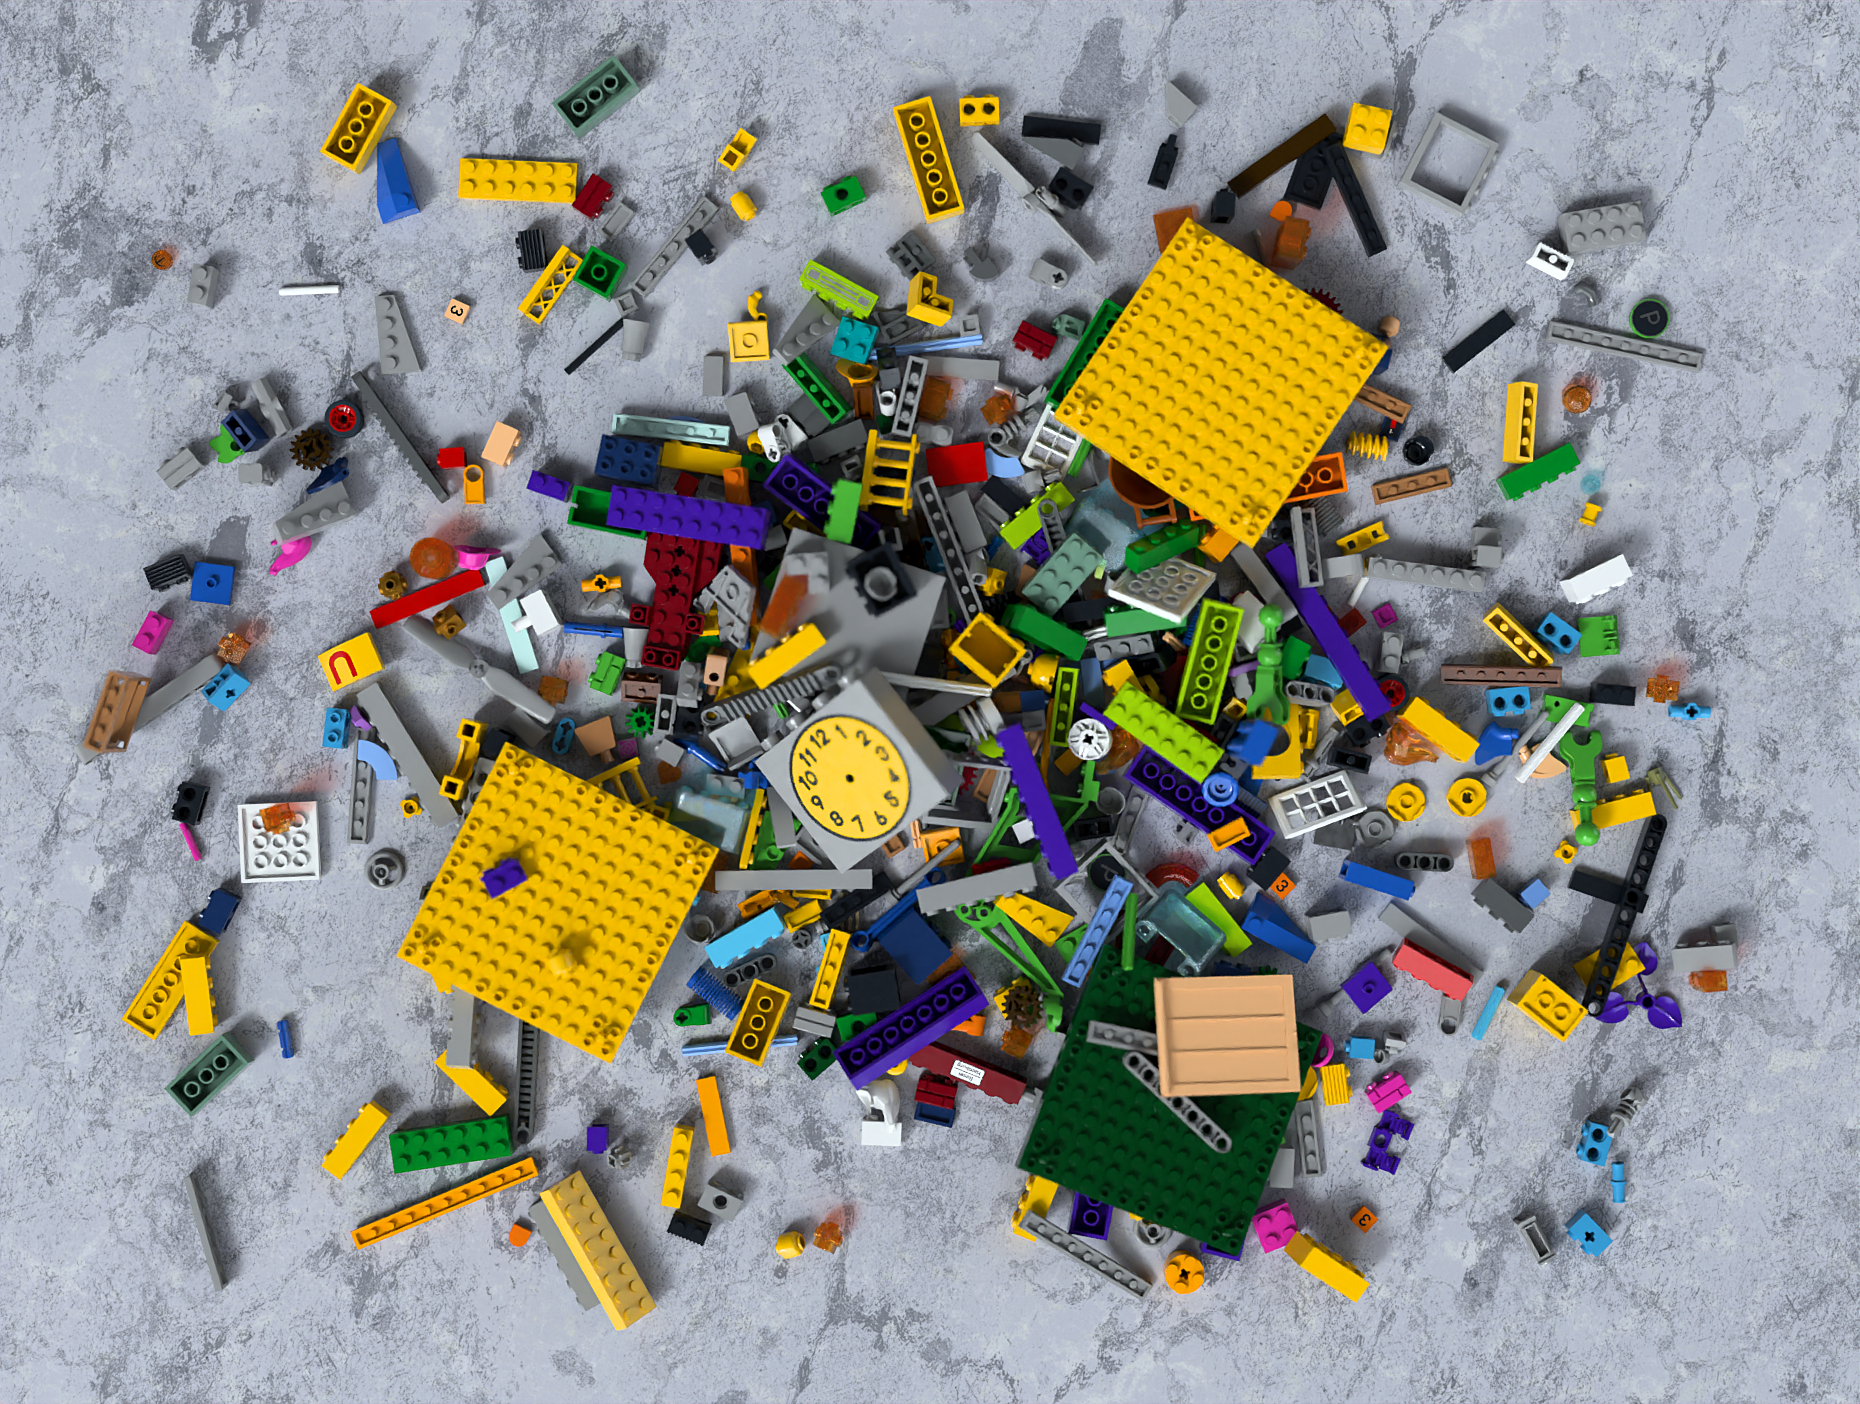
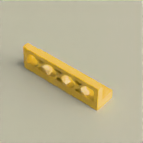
M562 244L520 304L518 310L540 325L575 276L583 259ZM569 256L578 261L574 268L566 269L565 262ZM564 273V283L555 285L554 277L556 274ZM553 289L554 297L552 300L544 301L543 293L545 290ZM542 305L543 313L539 318L530 314L534 306Z
M831 929L809 1004L827 1010L832 1008L851 945L852 932Z

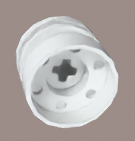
M982 696L976 700L977 710H974L969 704L966 705L969 712L968 715L963 708L957 710L963 729L971 733V739L976 746L981 744L978 735L981 734L983 739L987 741V730H990L995 736L997 728L1005 725L988 696Z
M1084 719L1073 725L1069 732L1068 742L1072 752L1079 758L1096 760L1108 754L1112 748L1113 736L1112 731L1099 721ZM1087 735L1094 737L1092 744L1085 742Z

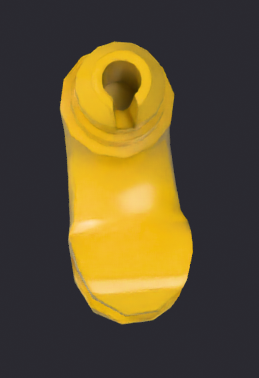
M758 290L748 296V310L754 321L760 318H765L768 321L765 313L757 311L758 302L762 298V293Z

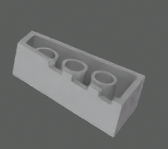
M342 481L325 488L276 521L271 529L278 545L281 546L351 521L356 516V512Z
M451 984V990H455L453 1000H450L453 1018L449 1020L448 1028L452 1037L447 1039L446 1065L449 1068L474 1070V1064H477L478 1061L476 1047L480 1043L479 1025H482L483 1022L481 1007L484 1006L485 1001Z

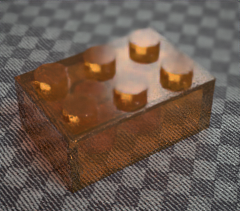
M1290 216L1285 217L1278 227L1270 266L1294 270L1297 265H1300V262L1306 257L1308 247L1305 246V243L1310 238L1312 227H1309V220Z

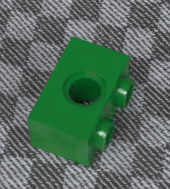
M847 176L840 180L841 183L835 186L833 184L827 185L820 192L831 217L866 201V196L856 176ZM840 191H846L848 196L845 199H840L837 197V194Z
M852 1012L836 1017L842 1042L850 1041L879 1022L876 1013L853 1016ZM855 1021H862L864 1028L856 1030L853 1023Z

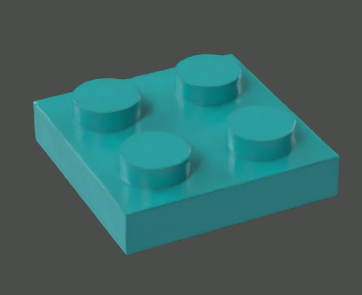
M842 316L830 354L867 366L880 329L876 326Z

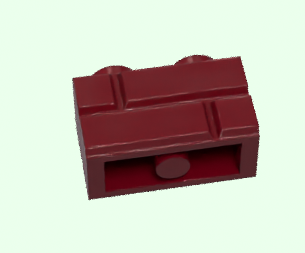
M592 173L571 206L575 211L591 221H594L595 218L599 219L604 211L602 207L606 202L609 203L615 194L613 192L614 188L611 184Z
M1022 320L1012 343L1015 344L1014 348L1024 353L1026 350L1032 353L1031 356L1039 361L1044 359L1047 361L1058 337Z
M925 1073L924 1076H919L914 1101L952 1110L958 1084H954L948 1078H943V1081L935 1079L936 1076Z

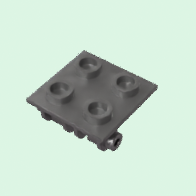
M1321 806L1325 817L1337 813L1336 808ZM1359 813L1317 828L1313 844L1352 851L1355 829L1359 825Z

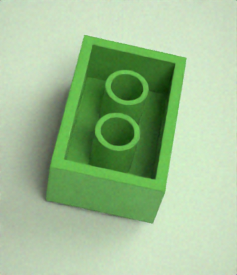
M838 477V481L833 482L831 493L835 495L834 501H829L827 512L831 514L830 520L825 521L823 530L827 534V539L851 543L862 482Z

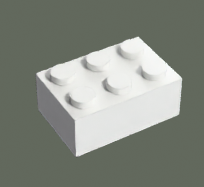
M1623 554L1609 557L1559 581L1569 603L1576 602V604L1593 599V594L1594 596L1601 595L1610 591V586H1620L1627 583V578L1633 576Z

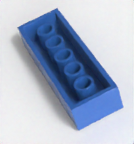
M1242 718L1238 721L1239 723L1234 730L1232 738L1227 742L1224 753L1229 756H1235L1244 763L1247 762L1250 765L1261 766L1279 730L1258 719Z

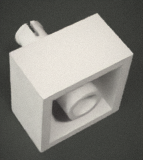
M541 589L520 600L527 615L511 622L517 633L533 625L538 636H546L564 626L548 592Z

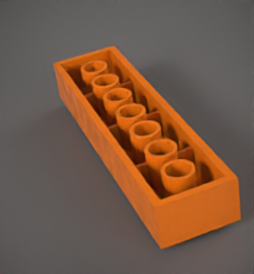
M1336 451L1316 455L1284 503L1347 492L1348 485L1342 452ZM1189 508L1191 521L1205 519Z

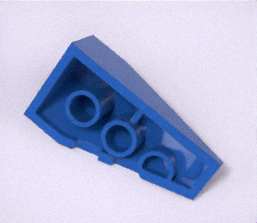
M396 137L377 143V207L383 224L420 213Z
M1258 892L1256 893L1238 926L1307 964L1316 946L1273 900Z

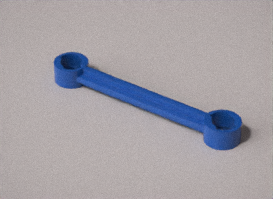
M935 866L924 876V880L867 930H859L853 933L850 939L852 947L861 953L870 950L873 939L918 901L916 890L944 884L947 879L946 874L939 867ZM941 872L940 879L932 883L933 873ZM866 936L867 941L865 945L859 947V937Z

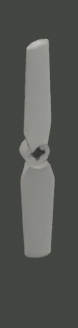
M975 132L971 138L972 143L1022 197L1021 202L1026 210L1032 214L1039 210L1093 266H1097L1098 263L1094 257L1051 213L1046 205L1031 193L1035 188L980 132Z
M416 616L409 617L403 624L402 629L451 665L470 671L476 680L483 681L494 694L544 724H548L554 718L556 707L505 670L491 667L484 660H478L465 645L453 638L448 640L443 634L440 636L433 626ZM484 666L485 672L477 674L476 668Z

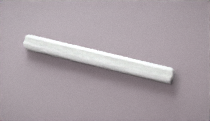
M881 672L888 683L892 685L988 697L992 693V687L989 685Z

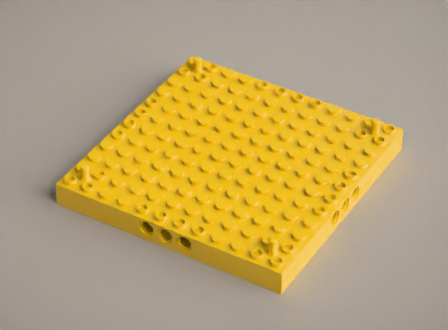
M1187 217L1054 413V419L1253 549L1389 346Z
M506 742L396 957L611 1064L720 848ZM509 857L512 860L518 859L529 880L492 899L484 883L479 879L484 876L482 872L491 867L495 870L501 866L500 862ZM561 947L569 949L577 962L576 967L573 968L574 973L565 978L562 975L554 976L547 964L548 954Z

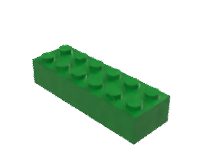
M1107 298L1104 299L1044 400L1046 404L1056 410L1058 409L1125 310L1124 308Z
M509 1113L397 1130L389 1134L394 1174L507 1157L515 1152Z

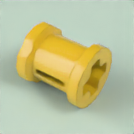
M1586 502L1582 518H1579L1578 521L1595 527V520L1598 513L1602 511V508Z

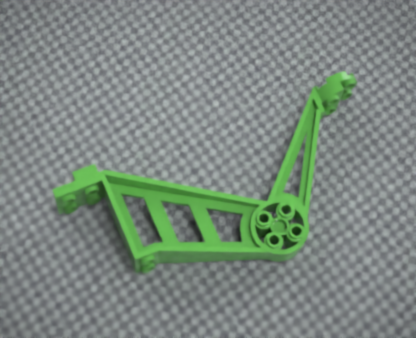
M1085 760V763L1081 762L1079 774L1082 775V781L1077 783L1076 789L1079 797L1049 793L1053 806L1068 808L1059 818L1064 832L1088 807L1089 800L1097 801L1100 782L1092 780L1095 767L1094 760ZM1010 786L1009 790H1006L1004 802H1007V805L964 878L974 876L971 868L972 865L978 863L982 865V862H987L991 855L1022 860L1018 865L1033 862L1034 866L1043 857L1039 848L1041 840L1032 850L998 844L1008 827H1012V825L1027 819V817L1016 816L1020 803L1017 794L1018 787ZM984 899L977 900V905L968 906L967 911L961 910L965 903L957 905L958 909L954 910V912L962 921L971 925L1040 986L1041 992L1047 993V995L1043 994L1042 1000L1044 1003L1041 1004L1045 1013L1050 1014L1047 1015L1046 1026L1049 1032L1058 1034V1027L1056 1025L1060 1026L1063 1010L1060 1000L1064 999V994L1006 913L995 904L991 910V907L984 903ZM972 908L976 909V915L979 919L968 918L972 913ZM986 909L987 913L983 915L980 911ZM1001 922L1033 967L999 939L990 929Z

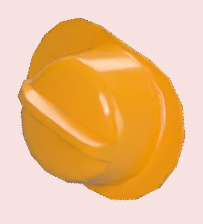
M843 358L839 359L836 363L837 371L848 378L852 387L853 383L872 382L873 386L875 376L879 372L878 367L870 363L866 366Z

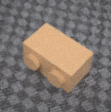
M497 421L481 457L506 468L507 464L510 465L513 461L514 454L512 453L515 446L518 447L521 443L522 436L520 435L522 432Z

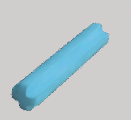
M1497 985L1494 987L1471 1034L1473 1038L1479 1041L1482 1040L1504 996V988Z

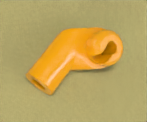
M776 890L778 900L794 910L797 908L799 901L791 897L789 890Z

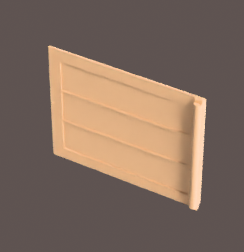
M1293 975L1154 979L1160 1090L1162 1097L1301 1092Z

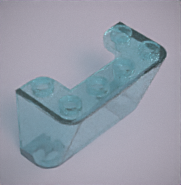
M1088 496L1086 499L1082 497L1063 525L1066 535L1074 528L1103 553L1104 558L1098 566L1104 569L1105 573L1125 571L1128 568L1124 564L1126 546L1147 535L1138 529L1134 531L1129 528L1130 524L1124 519L1120 518V520L1114 518V513L1104 507L1102 510L1096 506L1098 502Z
M682 784L681 787L678 786L675 790L667 822L721 850L740 854L752 812L750 804L739 801L738 804H732L728 798L719 796L718 799H715L708 792L700 791L699 794L693 791L694 787L685 784Z
M1174 889L1165 891L1136 924L1135 933L1146 943L1158 931L1187 957L1176 969L1185 978L1197 977L1227 940L1225 933ZM1141 925H1146L1150 929V933H1143L1140 928ZM1191 965L1195 969V973H1188L1185 966Z

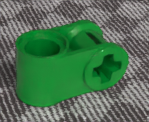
M702 1003L678 1008L673 1016L674 1023L680 1027L711 1024L710 1004ZM680 1012H683L685 1016H688L685 1018V1021H682L681 1018H678Z

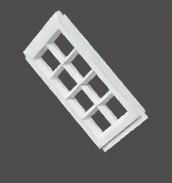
M1047 404L1020 464L1033 470H1039L1041 473L1057 468L1047 463L1052 453H1055L1065 458L1060 470L1062 479L1058 480V482L1062 483L1083 437L1077 434L1074 439L1063 434L1062 431L1065 427L1063 424H1061L1059 431L1046 426L1049 415H1054L1056 412L1052 410V406ZM1043 429L1056 435L1051 446L1038 441ZM1060 437L1073 443L1068 454L1055 449ZM1035 445L1049 451L1044 462L1031 456Z
M1349 770L1334 773L1268 799L1285 839L1293 838L1367 809ZM1341 780L1346 792L1334 796L1329 784ZM1325 786L1330 798L1318 802L1313 790ZM1309 792L1314 803L1302 808L1297 796ZM1348 795L1353 807L1341 810L1336 799ZM1293 798L1298 809L1286 813L1281 802ZM1332 801L1337 813L1325 817L1320 805ZM1316 807L1321 819L1309 823L1304 811ZM1300 813L1305 824L1293 829L1288 817Z

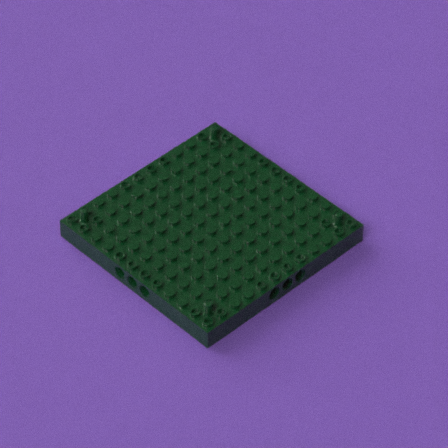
M1103 943L1092 965L1014 1166L1238 1256L1300 1092L1186 1096L1231 1140V1147L1227 1152L1221 1153L1211 1148L1124 1066L1123 1056L1131 1050L1086 1041L1090 1021L1157 1034L1154 979L1188 978L1135 955L1133 969L1124 970L1121 967L1122 950ZM1296 1021L1300 1085L1302 1089L1323 1032ZM1137 1052L1159 1071L1158 1056ZM1135 1055L1129 1058L1130 1066H1134L1137 1063ZM1146 1069L1143 1073L1145 1080L1150 1079L1152 1076L1150 1069ZM1160 1084L1158 1086L1159 1093H1161ZM1179 1096L1173 1099L1174 1107L1179 1106L1181 1103ZM1190 1110L1187 1114L1189 1121L1195 1118L1194 1110ZM1205 1124L1202 1127V1133L1207 1134L1210 1131L1209 1124ZM1223 1137L1216 1141L1218 1148L1224 1145Z

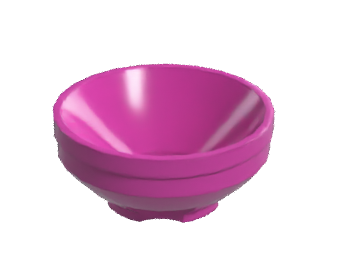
M1325 1033L1321 1036L1310 1065L1312 1067H1322L1332 1058L1334 1052L1333 1040ZM1326 1047L1327 1053L1321 1058L1320 1052Z

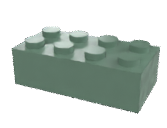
M613 54L553 101L552 105L578 139H580L637 95L640 89Z
M1073 528L1022 586V593L1047 614L1053 616L1103 560L1104 555Z
M226 1032L218 1037L164 1089L192 1117L210 1103L255 1059L229 1032Z

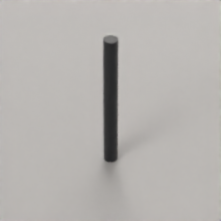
M621 317L564 369L568 375L574 372L623 327V318Z

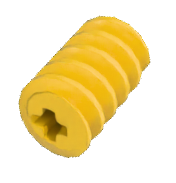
M1351 431L1346 443V454L1348 450H1351V454L1354 456L1356 451H1359V457H1362L1364 452H1366L1368 459L1374 454L1375 460L1382 455V461H1385L1389 443L1386 436H1382L1379 440L1378 435H1374L1372 438L1371 434L1367 433L1364 437L1363 432H1359L1356 437V432Z

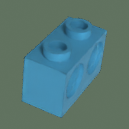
M1546 612L1532 631L1536 634V638L1539 641L1552 645L1551 649L1559 655L1562 653L1569 654L1582 636L1581 633L1552 612ZM1546 624H1550L1552 627L1550 634H1547L1544 630ZM1563 635L1568 638V643L1565 646L1560 642Z
M1527 686L1485 690L1487 713H1494V717L1506 716V712L1513 711V715L1525 714V710L1531 709L1529 687ZM1516 695L1522 698L1519 706L1514 703ZM1497 697L1502 699V706L1500 708H1497L1494 704Z
M327 707L322 747L347 748L351 721L349 709Z
M1587 1119L1586 1124H1583L1581 1128V1142L1576 1147L1577 1158L1582 1161L1605 1166L1612 1137L1607 1135V1129L1610 1125ZM1599 1128L1600 1134L1597 1137H1593V1131ZM1594 1147V1154L1592 1156H1588V1150Z

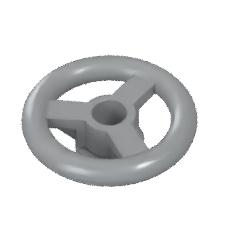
M378 852L372 855L366 862L364 869L365 878L377 890L386 891L393 889L400 883L403 877V865L396 855L390 852ZM385 857L394 861L395 864L387 866L386 864L378 863L376 860ZM371 865L374 867L373 874L375 878L379 879V883H376L371 877ZM381 868L386 870L385 875L381 874ZM397 870L395 880L385 885L386 878L390 875V872Z
M1143 1219L1134 1221L1133 1234L1137 1242L1146 1248L1152 1249L1159 1248L1167 1243L1172 1230L1166 1228L1164 1237L1156 1242V1239L1161 1235V1227L1163 1226L1156 1223H1147ZM1139 1226L1145 1228V1233L1150 1238V1242L1145 1241L1140 1236ZM1151 1227L1156 1228V1231L1153 1233L1149 1230Z

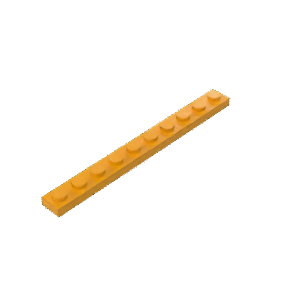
M530 1156L354 1229L350 1233L357 1250L531 1179L540 1173L533 1156Z

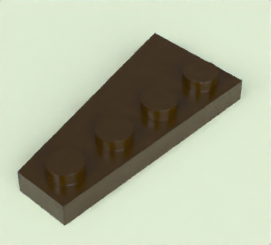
M902 508L896 509L895 528L899 529L903 549L895 552L900 562L930 572L929 564L927 565L925 558V545L922 544V532L917 510L908 509L906 516L903 515Z

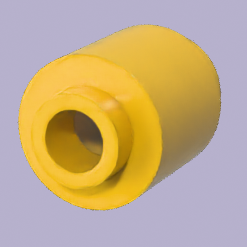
M739 191L730 198L731 206L741 220L749 221L756 216L757 208L747 193L744 194L743 191Z
M1229 870L1216 880L1219 883L1218 886L1230 899L1234 897L1237 900L1245 893L1243 891L1245 886Z

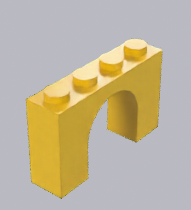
M1290 703L1289 721L1285 725H1281L1289 737L1287 750L1277 756H1266L1261 766L1251 765V779H1299L1301 773H1304V762L1300 759V754H1303V742H1300L1299 736L1302 734V723H1299V715L1302 713L1300 704ZM1266 707L1264 717L1260 721L1273 722L1272 714L1268 707Z
M473 718L461 719L456 735L457 738L461 739L459 753L451 773L444 775L439 795L456 800L467 798L469 792L467 790L470 779H473V766L475 761L479 759L489 723Z

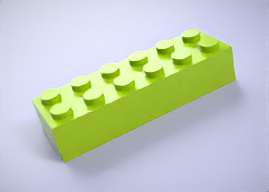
M1203 597L1173 710L1175 716L1214 725L1244 612L1242 606Z
M1128 681L1123 683L1103 711L1105 716L1199 783L1203 782L1224 753V750Z

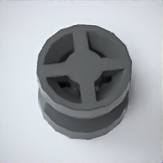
M803 928L795 931L792 936V943L796 948L805 949L811 944L812 935L810 931Z

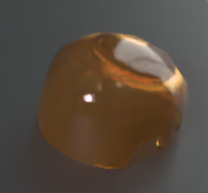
M1568 384L1562 391V404L1568 412L1575 414L1583 413L1588 410L1592 403V394L1589 388L1583 384Z

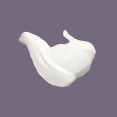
M889 1079L873 1080L858 1091L856 1090V1094H858L860 1100L866 1106L867 1116L871 1115V1106L882 1110L887 1132L892 1133L896 1131L900 1096L895 1083Z

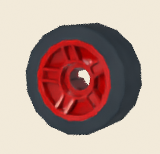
M339 400L333 402L327 408L324 421L327 429L332 434L340 438H351L361 432L364 426V415L358 405L348 400ZM343 415L347 416L348 418L347 422L345 423L341 422L343 420Z
M1385 675L1377 679L1381 685L1379 689L1383 695L1389 689L1394 693L1393 696L1389 697L1392 704L1388 712L1400 710L1406 705L1410 691L1404 679L1397 675Z

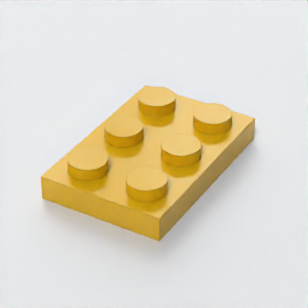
M1628 941L1611 989L1645 970L1644 965ZM1612 947L1608 949V955L1611 958L1615 955ZM1600 949L1573 965L1586 988ZM1603 966L1601 970L1604 976L1608 974L1606 966ZM1599 984L1595 987V992L1598 995L1602 992V987Z

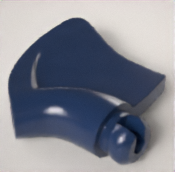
M342 456L334 464L324 467L319 476L308 486L306 492L312 494L321 491L348 477V459Z

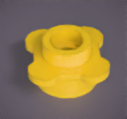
M414 796L410 800H402L400 802L405 818L422 813L418 797Z
M1561 841L1558 850L1554 851V856L1561 858L1565 864H1569L1578 850L1576 847L1569 845L1567 841Z

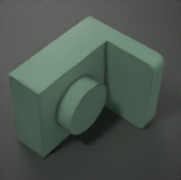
M1066 314L1056 315L1052 322L1051 333L1080 341L1085 322Z

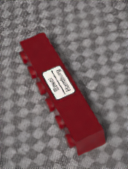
M933 1041L909 1057V1061L915 1067L927 1068L935 1075L942 1074L953 1082L966 1084L970 1089H979L990 1097L997 1096L1002 1098L1008 1104L1014 1103L1018 1105L1027 1084V1077L937 1041Z

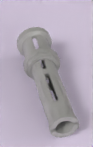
M1329 727L1310 757L1304 759V773H1301L1299 778L1307 783L1311 782L1310 778L1316 769L1319 770L1320 762L1340 735L1337 730Z

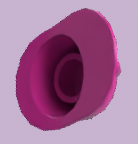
M469 545L454 546V549L458 551L459 566L471 570L481 569L486 565L489 555L501 552L498 548Z

